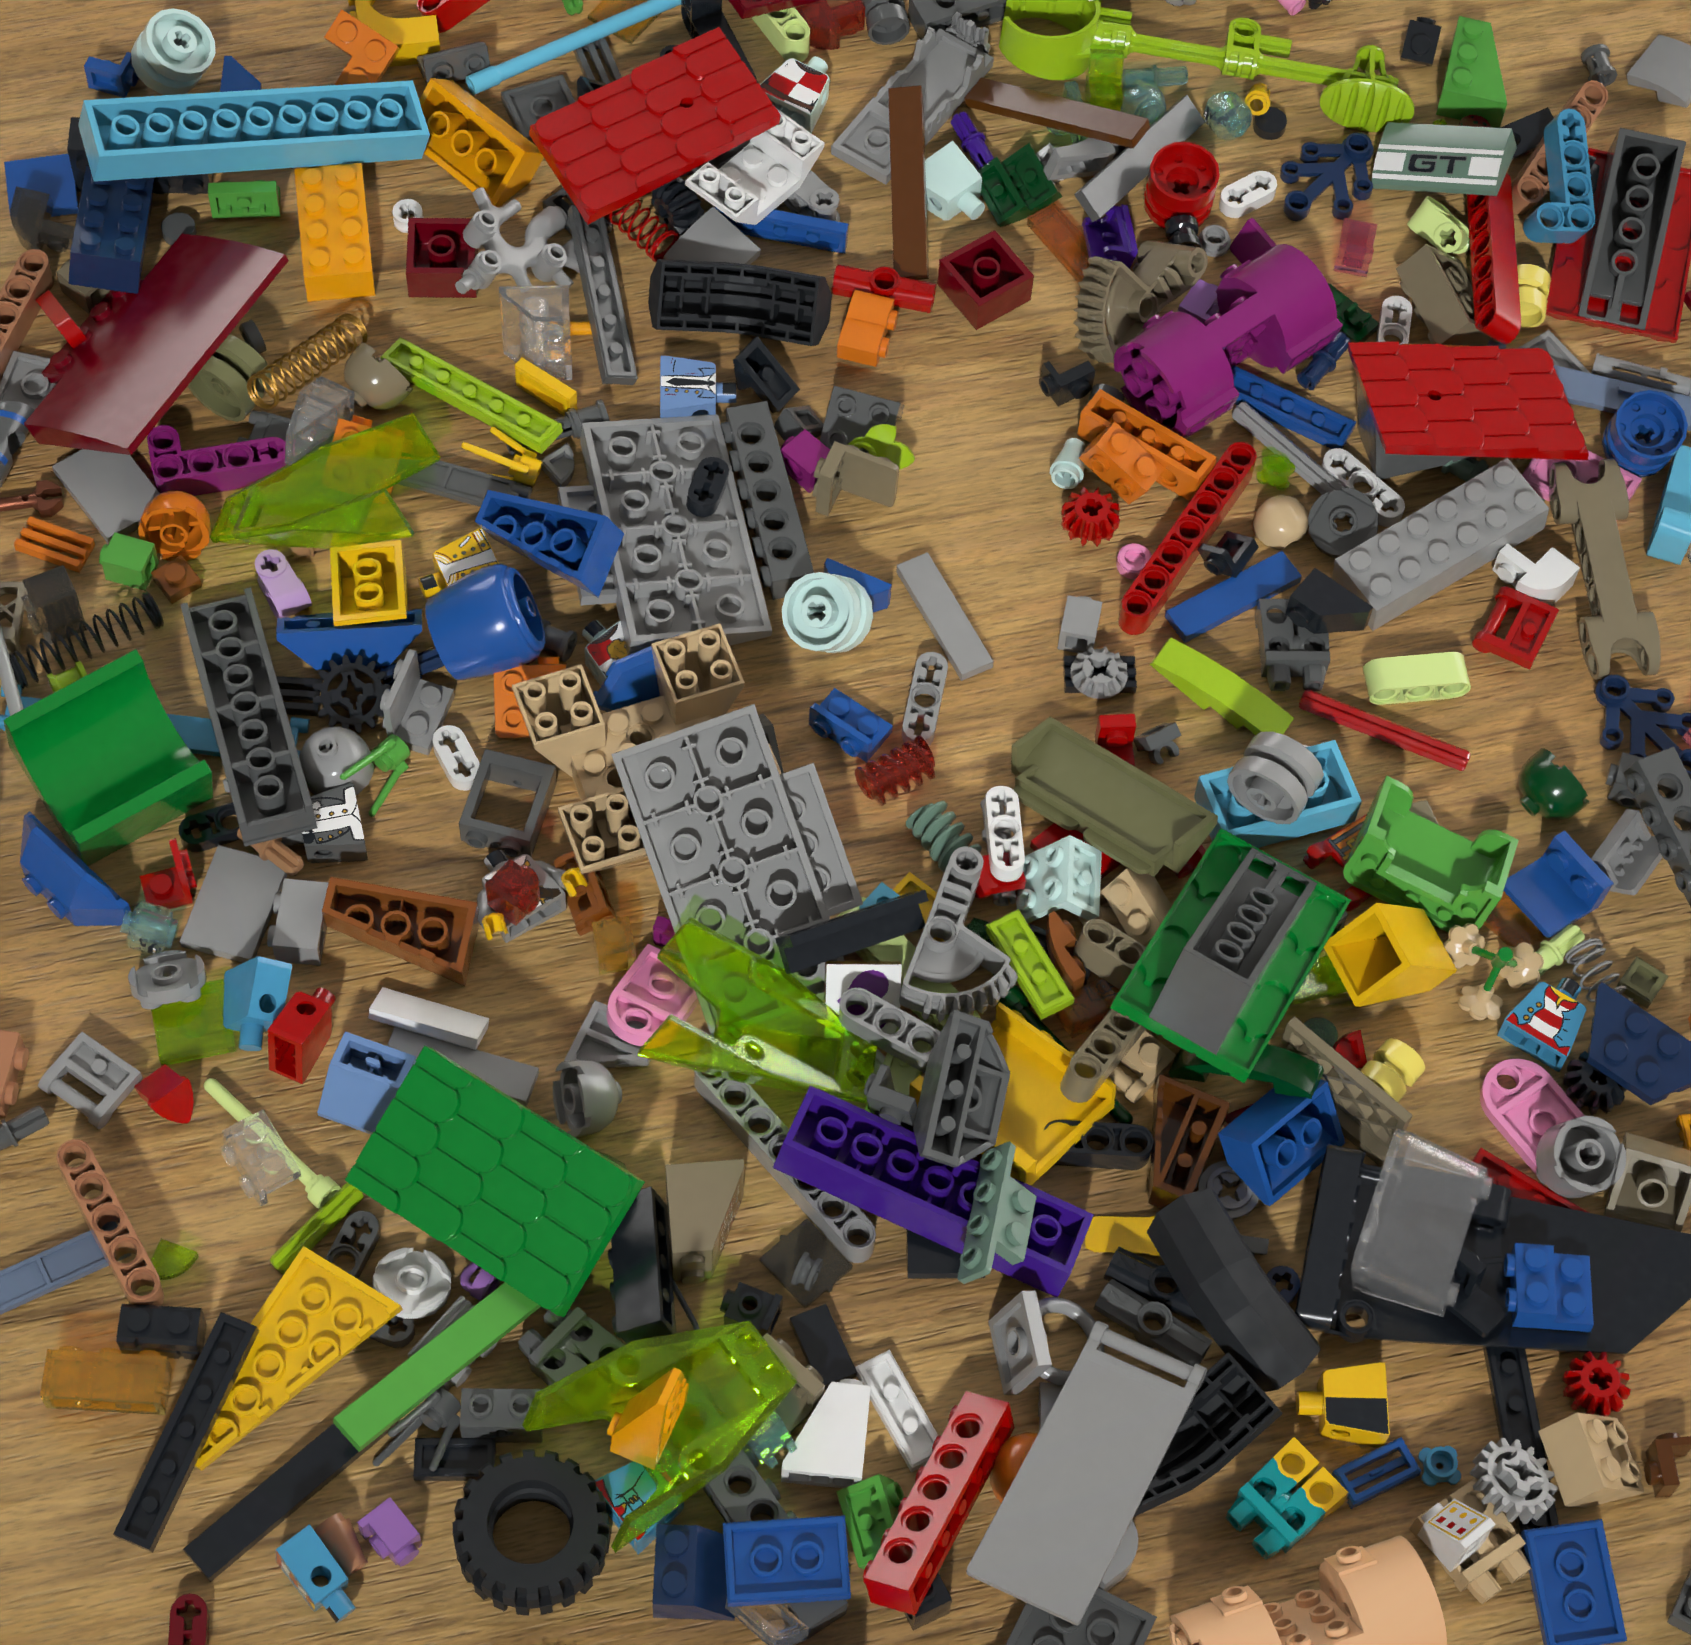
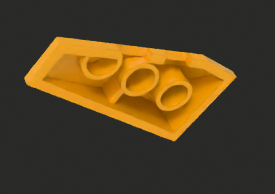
M672 1368L630 1399L622 1414L615 1412L607 1430V1435L612 1436L610 1452L655 1470L687 1401L689 1384L686 1383L687 1380L684 1379V1374L681 1370Z

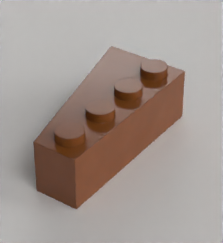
M330 877L322 908V914L327 927L465 987L479 927V907L477 902Z

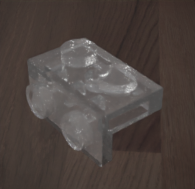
M264 1110L222 1130L224 1145L220 1147L221 1154L230 1168L236 1166L242 1175L238 1180L245 1195L248 1198L254 1196L260 1206L268 1203L267 1194L301 1177L299 1166Z

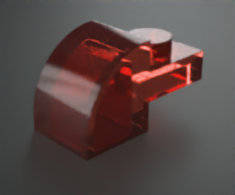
M819 0L795 8L810 27V46L817 49H839L840 37L853 35L858 31L864 30L865 7L861 0H855L830 8L826 0Z

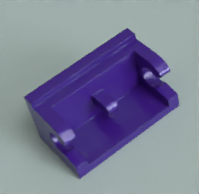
M1121 204V207L1113 206L1105 213L1106 216L1094 222L1089 217H1085L1082 226L1089 258L1097 256L1120 261L1130 269L1138 253L1128 205Z

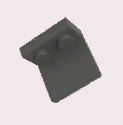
M834 386L820 442L831 449L834 441L848 445L857 437H865L870 428L875 425L889 424L895 426L897 418H902L905 405ZM860 448V449H859L860 451H863V452L869 454V452H868L866 449H864V448Z

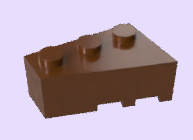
M1159 1074L1154 1091L1152 1124L1154 1143L1150 1159L1148 1203L1163 1209L1180 1196L1195 1192L1219 1136L1218 1133L1225 1122L1230 1102Z

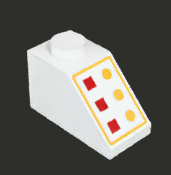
M1453 1499L1445 1507L1437 1503L1422 1516L1421 1519L1425 1523L1418 1536L1448 1571L1451 1572L1482 1546L1495 1523L1488 1516Z

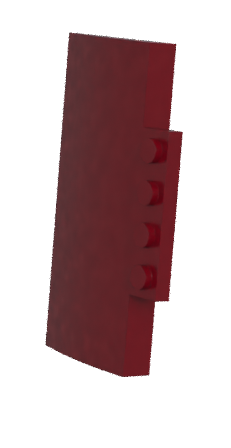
M181 234L144 280H140L138 294L110 290L104 299L91 309L90 315L79 327L87 340L75 349L67 342L60 351L51 357L50 363L42 371V374L48 378L49 383L57 384L24 422V425L38 444L132 455L287 264L288 258L283 253L233 240Z

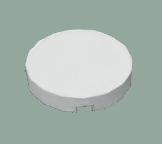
M401 1248L389 1252L378 1262L373 1275V1289L402 1306L403 1310L396 1316L404 1319H421L435 1314L446 1304L451 1292V1272L445 1261L431 1251L424 1250L420 1252L413 1251L414 1248Z

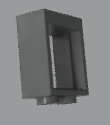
M485 749L459 821L461 841L474 848L488 847L496 850L500 849L505 855L510 857H519L523 854L532 857L557 784L556 766ZM489 780L537 792L524 831L475 819Z

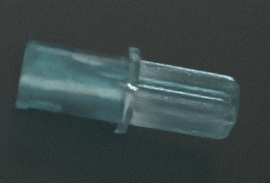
M1153 64L1151 68L1123 69L1122 71L1124 90L1153 88V91H1157L1159 86L1184 85L1188 83V70L1185 66L1157 68Z

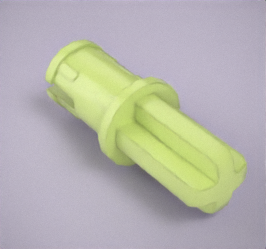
M1569 924L1549 941L1543 940L1540 943V948L1535 951V953L1542 955L1544 959V964L1539 970L1540 976L1554 965L1560 966L1566 953L1572 947L1584 941L1585 935L1579 926Z

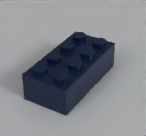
M86 166L70 252L68 284L138 294L152 210L154 177L94 182L90 167Z

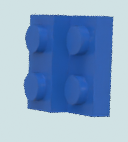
M1514 1243L1512 1252L1506 1253L1504 1257V1276L1510 1277L1511 1288L1506 1290L1505 1308L1507 1311L1512 1312V1327L1591 1332L1594 1321L1590 1256L1554 1253V1245Z

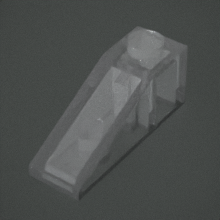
M322 376L300 390L286 432V464L291 466L334 435L338 418L348 421L352 420L354 415V391Z

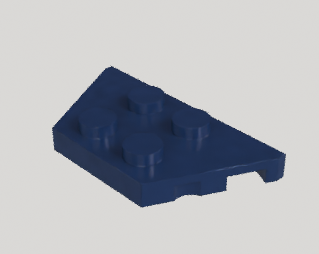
M1601 982L1596 991V1004L1592 1019L1587 1063L1649 1105L1666 1099L1673 1092H1681L1690 1088L1691 1041Z

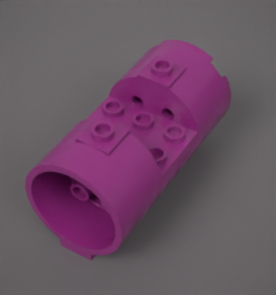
M1278 244L1253 261L1248 260L1239 267L1236 264L1228 267L1220 275L1222 280L1215 291L1217 293L1220 314L1212 315L1203 324L1190 314L1180 311L1173 312L1171 310L1162 317L1159 314L1151 317L1143 325L1144 331L1119 347L1114 355V371H1121L1125 386L1120 389L1129 405L1187 439L1232 409L1240 395L1234 387L1231 369L1233 365L1237 366L1250 357L1265 367H1277L1284 374L1334 341L1343 325L1337 319V309L1332 291L1317 266L1297 248L1287 244Z

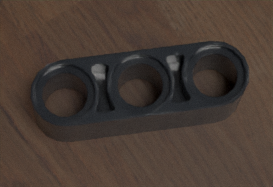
M1054 1120L1048 1123L1044 1130H1046L1049 1125L1056 1122H1063L1070 1126H1076L1081 1121ZM1094 1122L1084 1136L1082 1135L1081 1139L1076 1144L1074 1143L1054 1165L1139 1170L1149 1161L1154 1143L1153 1135L1147 1128L1137 1124ZM1090 1141H1098L1101 1142L1105 1146V1148L1102 1150H1095L1089 1147L1087 1143H1089ZM1130 1143L1138 1144L1142 1147L1143 1151L1132 1152L1126 1145Z

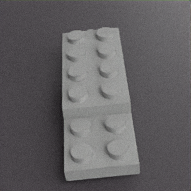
M958 12L952 16L951 27L946 28L945 31L939 28L935 33V29L929 26L922 40L918 39L916 42L912 61L904 70L896 71L895 75L888 79L886 85L882 86L877 92V96L869 101L831 145V154L886 185L891 180L888 88L922 86L926 146L965 100L964 97L979 79L983 78L993 67L994 57L989 55L991 48L988 43L989 29L986 27H976L975 22L972 20H963L962 14Z

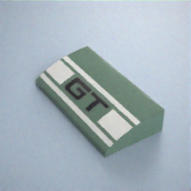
M1387 122L1374 162L1371 179L1373 189L1497 196L1517 149L1512 128Z

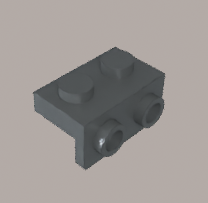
M480 41L417 56L418 67L426 85L430 78L453 80L454 82L463 80L466 76L490 66L487 45L485 42Z
M881 1064L877 1074L872 1073L865 1085L864 1095L867 1097L868 1109L872 1114L914 1132L913 1126L917 1112L916 1100L913 1097L895 1091L889 1066Z

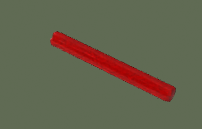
M1305 690L1300 699L1299 708L1459 771L1465 770L1471 753L1467 750L1312 690Z

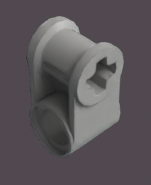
M810 170L800 188L788 197L784 203L794 213L840 222V215L837 211L840 203L839 194Z

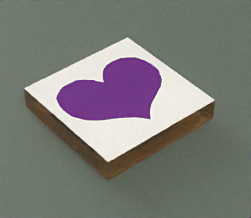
M825 962L824 1038H860L846 1030L839 1021L841 997L851 988L865 989L900 1009L901 962ZM858 1004L850 1005L847 1008V1011L855 1016L866 1012L865 1008ZM884 1023L880 1026V1029L884 1033L894 1034L897 1026L893 1023Z

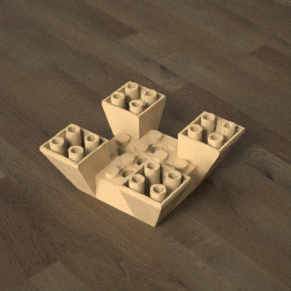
M720 623L651 643L660 697L610 712L600 713L582 664L512 685L514 696L534 749L573 778L581 801L558 807V813L581 874L610 869L647 857L611 754L724 715L744 688L745 682ZM769 743V747H770L771 753H772V755H773V758H774V761H775L777 770H778L779 774H782V773H781V770H780V768H779V765H778V763H777V760H776V758H775V756H774V753H773V751H772V748H771V746H770V743Z

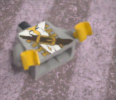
M495 850L484 859V863L490 873L482 878L483 890L477 895L479 907L478 923L484 929L488 941L493 939V933L500 931L505 943H508L565 911L566 896L564 890L567 891L570 897H574L577 894L575 887L579 885L587 887L589 884L579 868H571L565 871L541 860L534 861L527 854L509 861L502 850Z

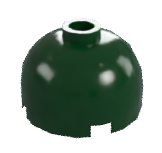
M1541 748L1526 761L1519 773V789L1523 794L1519 801L1531 816L1539 813L1546 819L1557 821L1570 818L1589 804V800L1585 799L1588 795L1572 772L1565 765L1562 767L1557 764L1554 765L1551 761L1556 756L1547 749Z

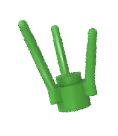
M390 734L369 755L340 775L341 780H346L371 762H374L384 772H387L389 769L393 770V773L369 810V816L373 817L376 815L400 775L409 768L405 760L410 756V750L400 737Z

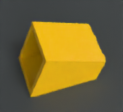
M1375 903L1330 937L1324 947L1355 1007L1430 991L1457 971L1426 912L1421 908Z

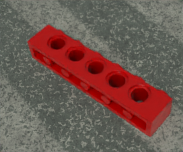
M965 1391L959 1404L953 1406L943 1434L938 1435L933 1443L931 1456L926 1465L919 1468L914 1487L909 1496L902 1499L896 1520L891 1528L885 1530L879 1551L874 1560H870L864 1569L863 1582L866 1584L871 1603L916 1615L991 1474L1001 1446L1010 1438L1015 1428L1009 1402Z

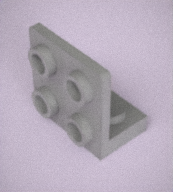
M409 649L405 659H399L393 675L395 681L391 690L386 689L381 698L380 710H383L384 713L383 728H386L387 737L390 734H394L405 742L409 750L429 756L433 747V734L442 727L455 698L454 689L420 679L417 651Z

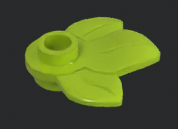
M889 424L875 425L870 428L865 437H857L848 444L858 449L864 448L873 456L888 458L898 465L899 470L911 465L915 460V456L908 446L894 441L897 433L896 426Z

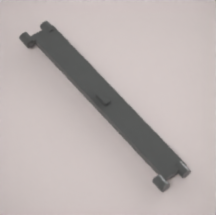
M252 410L249 416V423L255 424L248 439L239 437L237 442L267 437H278L287 443L290 454L326 464L335 431L268 412ZM402 451L394 483L478 507H481L487 490L530 499L532 487L525 486L523 483L407 451Z

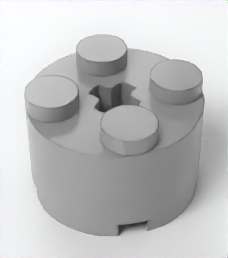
M1582 1116L1550 1127L1538 1143L1536 1150L1537 1177L1541 1183L1547 1185L1553 1192L1567 1198H1582L1604 1191L1615 1184L1624 1172L1626 1165L1624 1144H1620L1618 1137L1614 1133L1617 1131L1613 1126L1598 1117Z

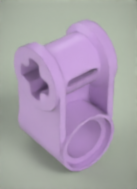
M268 549L258 554L255 559V569L258 574L257 581L276 618L290 617L312 606L310 596L303 582L296 576L287 559L280 551Z

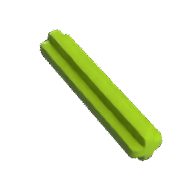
M347 1182L271 1256L272 1266L281 1274H285L302 1247L305 1246L311 1250L363 1199V1192Z

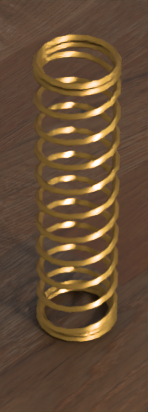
M345 313L336 318L332 323L327 324L325 328L318 330L316 334L302 341L298 346L293 347L290 352L284 353L281 358L275 359L272 364L267 365L263 370L258 371L248 379L247 390L251 400L260 408L270 410L276 407L279 401H285L287 395H294L296 389H302L305 383H311L314 377H320L322 371H328L331 366L337 365L339 360L345 359L348 354H352L360 345L356 344L352 332L347 327L341 325V320H348L357 326L362 335V342L366 343L368 336L364 324L353 314ZM341 327L350 334L354 344L344 337ZM326 332H331L334 343L325 337ZM334 334L343 342L345 350L338 345ZM317 337L323 338L325 348L316 342ZM325 340L332 344L337 356L329 350ZM309 343L314 344L317 355L308 349ZM317 346L325 352L328 362L320 355ZM300 349L306 350L308 360L299 354ZM338 349H340L345 354L340 357ZM308 351L315 356L320 368L313 363ZM329 354L336 359L335 362L331 363ZM292 355L297 356V360L300 367L295 362L291 361ZM300 358H302L307 363L311 373L306 371V369L303 367ZM320 359L328 365L326 368L322 369ZM283 361H288L292 374L302 382L300 386H296L292 374L282 366ZM291 363L299 370L302 379L293 371ZM312 366L319 370L318 374H314ZM274 367L280 368L282 378L273 372ZM282 369L289 374L294 385L288 382ZM302 370L311 376L309 380H305ZM265 373H270L272 380L265 376ZM274 376L280 380V382L284 386L285 391H283L278 386L274 379ZM257 378L262 379L265 391L274 399L273 404H267L259 396L256 390ZM284 381H285L290 387L294 388V389L292 390V392H288V391H287V387H286V384L284 383ZM265 382L271 387L274 396L267 389ZM278 390L285 394L283 398H279Z

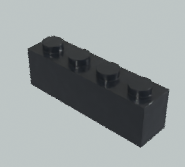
M650 1186L640 1190L611 1238L612 1248L608 1249V1259L613 1269L614 1279L610 1283V1293L615 1302L616 1315L612 1316V1326L616 1336L619 1339L622 1338L633 1351L677 1338L667 1205Z

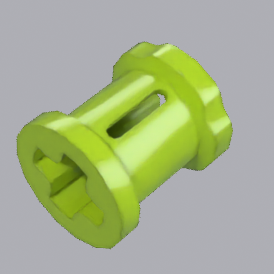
M78 661L75 662V667L56 675L49 673L46 676L54 693L88 674L82 662Z

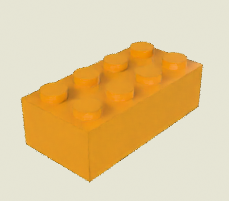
M362 163L294 169L307 301L376 296Z

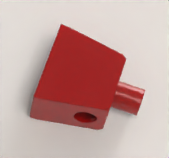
M317 988L312 996L303 992H296L268 1028L269 1070L300 1084L305 1082L332 1033V1006L336 998L330 991L324 988Z

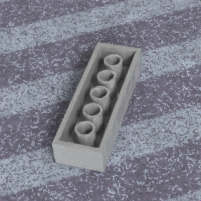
M1506 458L1336 558L1332 579L1373 606L1368 626L1374 631L1495 559L1499 551L1507 543L1515 547L1542 531L1546 524L1549 507L1512 462Z

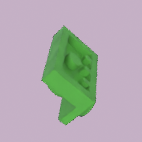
M257 180L249 182L223 181L208 183V197L213 219L280 217V187L277 186L276 181Z
M881 1474L836 1491L843 1515H845V1523L858 1567L865 1569L870 1560H874L881 1547L882 1536L887 1528L892 1527L898 1516L899 1505L904 1498L900 1485Z

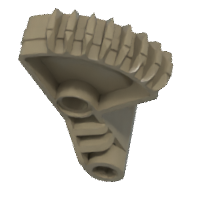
M1147 240L1138 249V263L1134 264L1133 272L1120 261L1097 256L1088 258L1089 267L1082 270L1084 279L1078 282L1081 287L1080 293L1075 296L1078 299V307L1073 309L1077 312V319L1073 324L1078 326L1079 329L1075 337L1081 340L1078 349L1087 352L1090 359L1102 363H1114V355L1119 347L1144 331L1143 325L1151 317L1157 315L1164 306L1198 282L1208 264L1205 250L1200 247ZM1105 321H1106V326H1107V329H1108V332H1109L1108 337H1107V334H1106Z

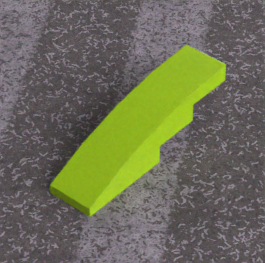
M1171 637L1150 664L1203 710L1208 707L1213 708L1236 729L1244 725L1255 735L1260 732L1284 734L1294 720L1293 716L1238 675Z

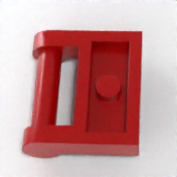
M1507 586L1500 587L1495 596L1496 604L1482 631L1476 633L1472 645L1480 652H1491L1530 670L1557 617L1559 609ZM1512 607L1519 609L1505 639L1496 637L1495 635L1508 609Z

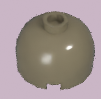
M362 342L352 352L345 364L344 378L351 389L347 394L348 397L362 409L366 404L376 410H388L396 407L413 391V388L409 387L410 383L388 360L385 358L382 360L380 357L374 358L372 355L376 350Z

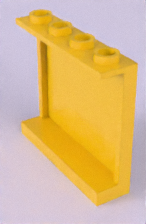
M999 1002L996 1005V1019L991 1023L992 1034L1007 1063L1010 1078L996 1144L991 1148L1009 1141L1014 1144L1016 1149L1010 1176L1032 1186L1075 1142L1077 1143L1081 1139L1082 1135L1084 1136L1094 1122H1099L1114 1108L1116 1084L1108 1076L1087 1102L1077 1103L1068 1100L1060 1090V1083L1075 1052L1068 1051L1055 1042L1048 1032L1040 1031L1027 1022L1021 1013L1011 1010ZM921 1075L914 1079L909 1087V1096L915 1098L917 1108L924 1077ZM1054 1120L1081 1121L1076 1126H1070L1063 1122H1056L1049 1125L1046 1128V1130H1044L1046 1125ZM984 1152L977 1155V1157L981 1159Z

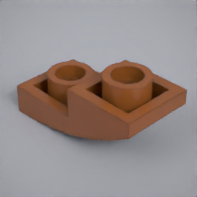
M1053 911L1048 914L1046 926L1048 954L1071 994L1075 996L1083 990L1086 971L1080 959L1073 955L1076 933L1072 925L1067 920L1062 921L1057 913Z

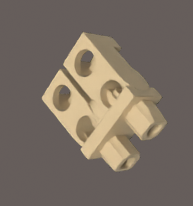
M1474 1478L1439 1503L1445 1507L1453 1499H1456L1491 1518L1495 1526L1482 1546L1453 1571L1449 1572L1440 1560L1439 1562L1445 1572L1454 1580L1453 1583L1460 1592L1468 1588L1471 1594L1481 1604H1484L1502 1590L1491 1575V1571L1499 1566L1512 1584L1526 1575L1532 1568L1521 1551V1548L1526 1544L1519 1533L1516 1534L1515 1529L1508 1522L1503 1511L1496 1516L1493 1514L1494 1505L1491 1502L1488 1504L1481 1502L1485 1494L1483 1491L1474 1490L1473 1485L1479 1480ZM1427 1511L1418 1516L1409 1527L1419 1541L1421 1539L1418 1533L1425 1523L1421 1518Z

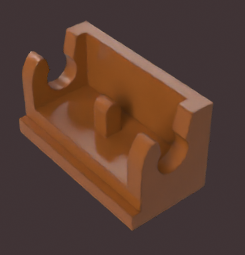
M573 851L553 861L555 868L565 871L571 868H579ZM600 871L585 873L584 876L589 885L587 887L584 885L575 887L577 894L574 897H570L567 891L564 890L576 925V931L580 936L617 920Z

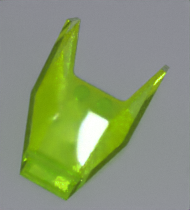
M414 413L407 414L323 445L230 495L224 502L210 539L213 543L330 549V547H345L413 537L414 531L387 489L440 461L441 456Z

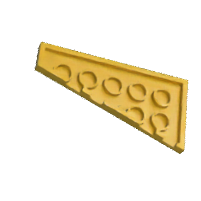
M303 1246L250 1323L257 1326L260 1331L195 1467L201 1471L204 1470L403 1310L402 1306Z

